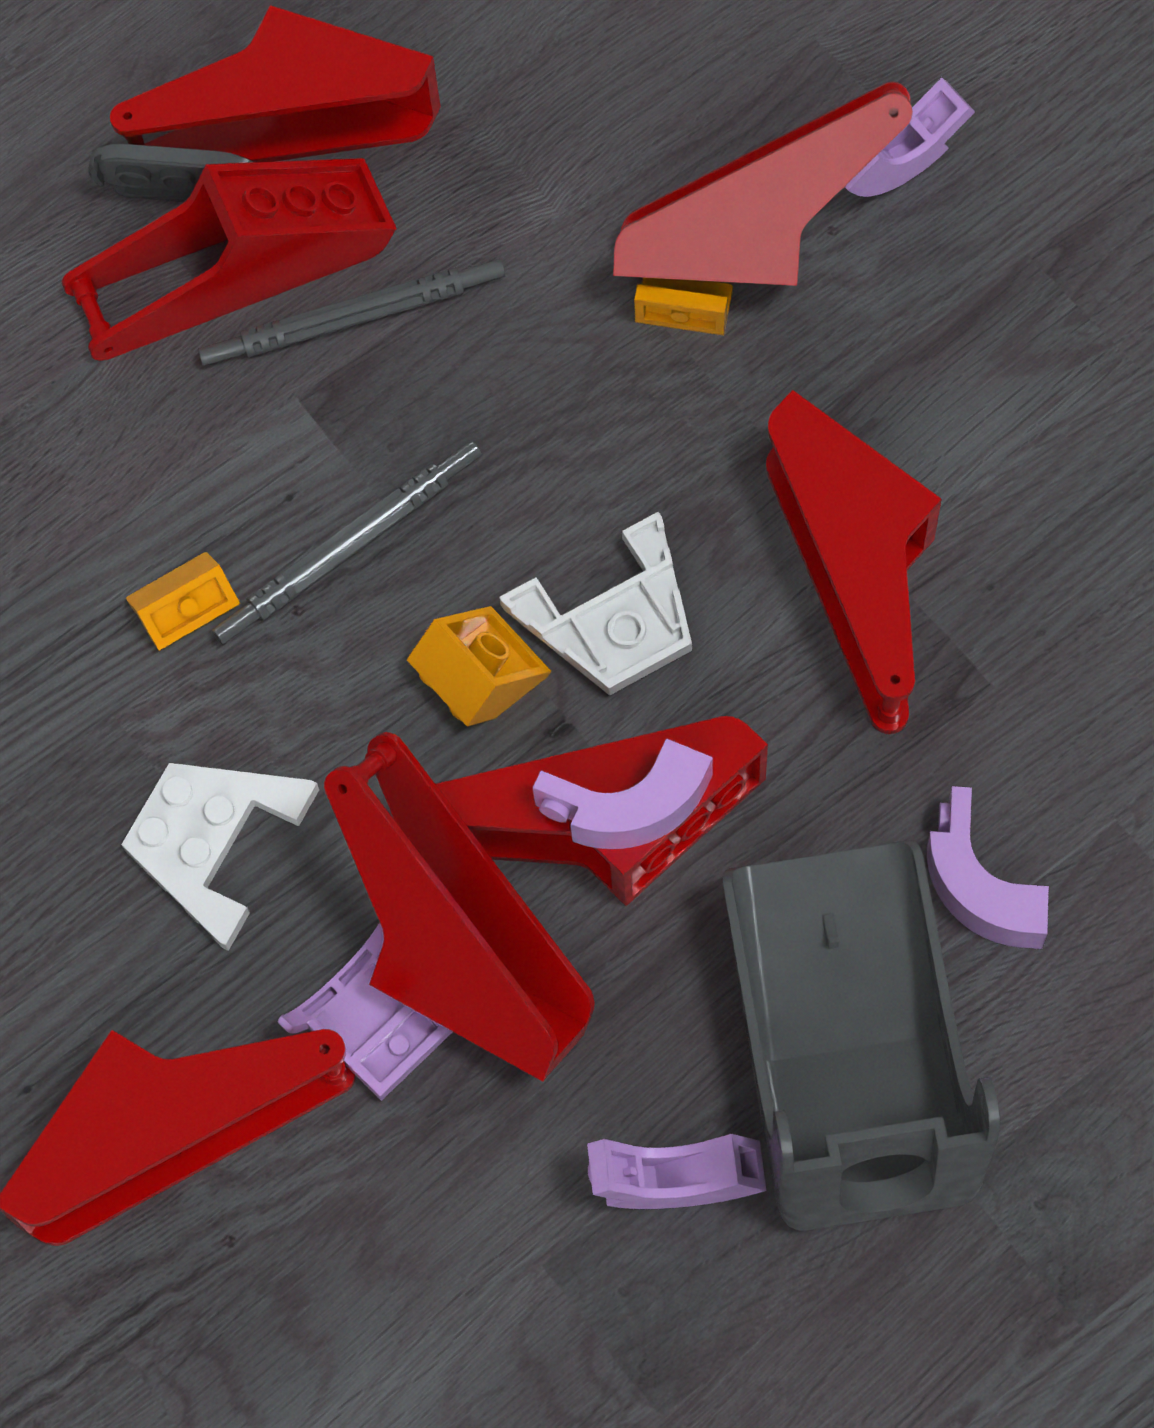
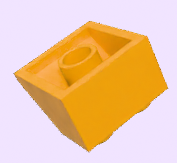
M492 606L434 619L407 658V661L419 673L422 682L432 688L449 706L452 715L462 721L467 727L496 719L545 680L551 673L546 664Z

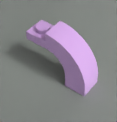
M941 78L912 107L913 114L910 123L845 188L855 195L869 197L883 194L903 185L923 172L949 149L945 142L975 111L946 80Z
M666 739L649 774L637 785L615 793L594 792L540 771L533 786L535 806H538L539 811L552 820L558 822H566L567 819L572 820L570 825L573 842L600 849L637 847L657 840L673 831L694 811L713 776V757Z
M952 786L949 802H940L938 832L930 831L927 844L928 869L938 896L950 913L974 933L1007 946L1042 949L1048 928L1049 886L1008 883L994 877L981 866L973 853L970 841L972 788Z
M729 1134L700 1143L665 1148L637 1147L607 1139L587 1144L589 1156L588 1176L592 1184V1192L595 1196L605 1197L607 1206L629 1209L678 1208L728 1201L766 1191L759 1140Z

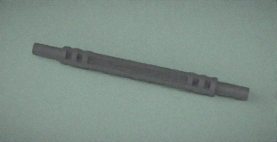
M501 259L458 271L455 267L240 331L241 336L198 348L203 366L246 353L248 357H252L463 294L464 288L505 277L504 267Z
M469 441L437 466L431 463L387 497L246 598L248 603L211 630L216 639L223 645L259 618L262 621L266 620L318 580L448 486L447 481L482 456L478 446L473 441Z

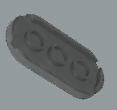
M109 144L100 146L92 151L88 174L101 187H104L105 181L114 185L113 191L123 196L185 202L190 197L206 164L251 163L254 161L236 154L220 151Z

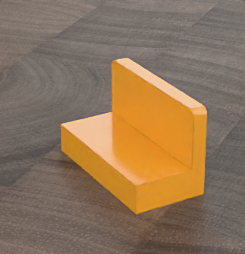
M643 278L642 284H637L634 299L635 322L724 336L733 286L728 283L714 281Z
M207 552L200 554L126 597L130 607L138 615L152 642L159 651L241 604L220 565Z

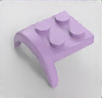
M379 923L369 939L352 959L308 1000L294 1010L281 1015L278 1019V1024L288 1033H298L308 1028L311 1031L330 1029L337 1032L342 1037L346 1046L345 1065L382 1101L453 1031L369 985L384 942L383 929Z

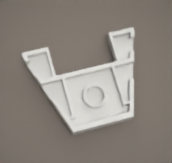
M659 512L622 531L623 541L643 572L575 609L560 615L537 577L499 597L500 605L504 611L608 695L614 694L692 651L691 637L674 574L673 561L664 531V523Z
M169 763L121 845L223 949L229 951L250 912L246 906L208 889L211 881L254 807L261 808L299 826L316 797L319 787L316 782L306 779Z

